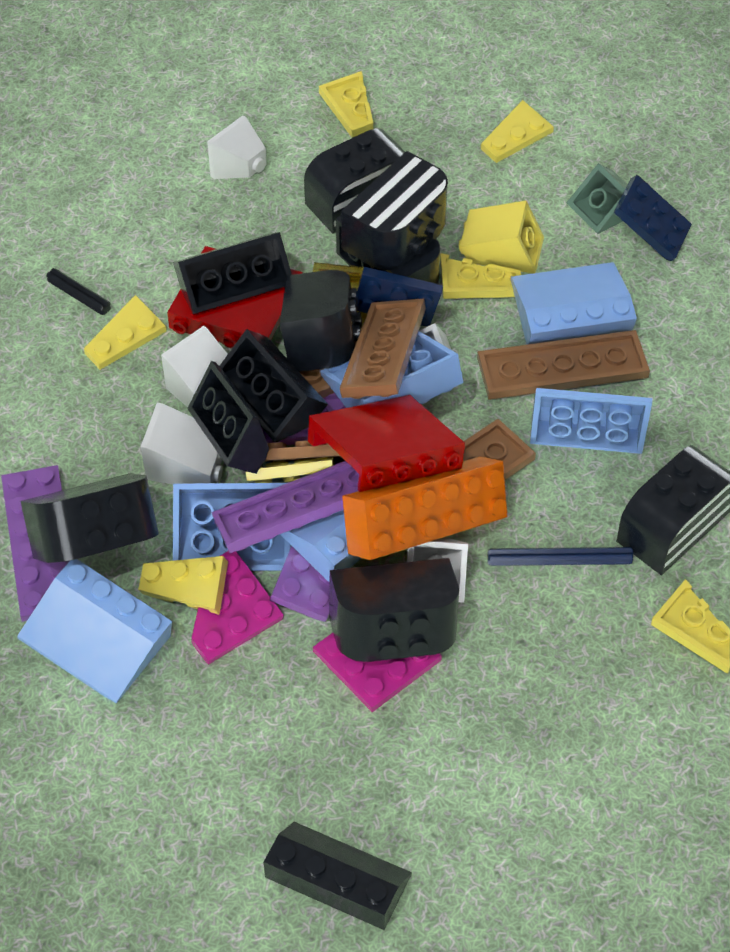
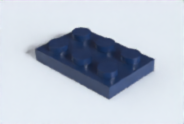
M635 175L630 179L613 212L668 261H672L677 257L692 225L639 175Z
M364 267L357 287V311L368 314L371 303L424 299L426 309L420 326H430L442 294L443 285Z

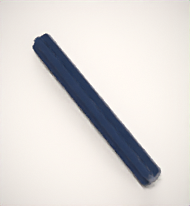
M631 547L490 548L487 552V561L490 566L632 564L633 549Z

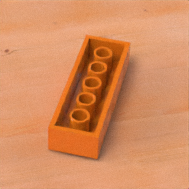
M486 457L465 460L461 469L368 491H357L342 496L348 554L368 560L507 518L503 461Z

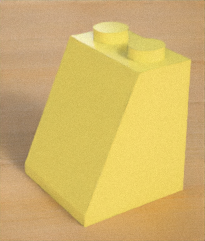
M527 200L469 210L467 220L464 222L462 239L459 240V250L466 259L473 260V264L484 266L493 264L521 270V272L536 273L544 236Z

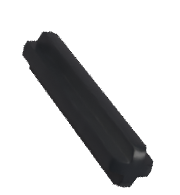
M52 268L47 273L46 277L49 283L97 313L105 315L110 311L111 306L108 300L58 269Z

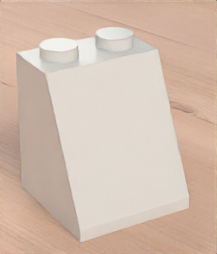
M202 326L161 355L166 389L186 407L189 406L210 362L214 361L220 365L228 355L205 326Z
M157 403L141 445L147 479L172 485L219 483L222 477L223 468L220 465L223 459L195 419L163 403Z

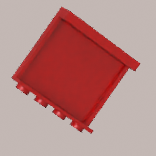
M205 246L201 254L216 248ZM290 269L292 275L303 273L301 271ZM285 287L196 314H192L180 289L167 312L169 328L179 334H192L202 326H205L218 342L228 348L234 347L246 329L264 335L271 340L280 324Z
M411 395L309 416L308 442L313 447L328 443L359 473V492L461 469L463 465L465 442Z

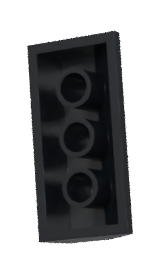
M280 232L270 233L173 262L180 288L192 314L285 287L286 277L292 275Z
M246 329L219 365L258 417L262 429L274 442H279L309 428V416L322 413L328 405L268 337Z
M211 361L187 409L228 467L257 474L259 468L265 462L269 451L259 419L219 365Z
M297 822L291 823L278 834L263 862L265 878L382 930H385L412 875V872Z

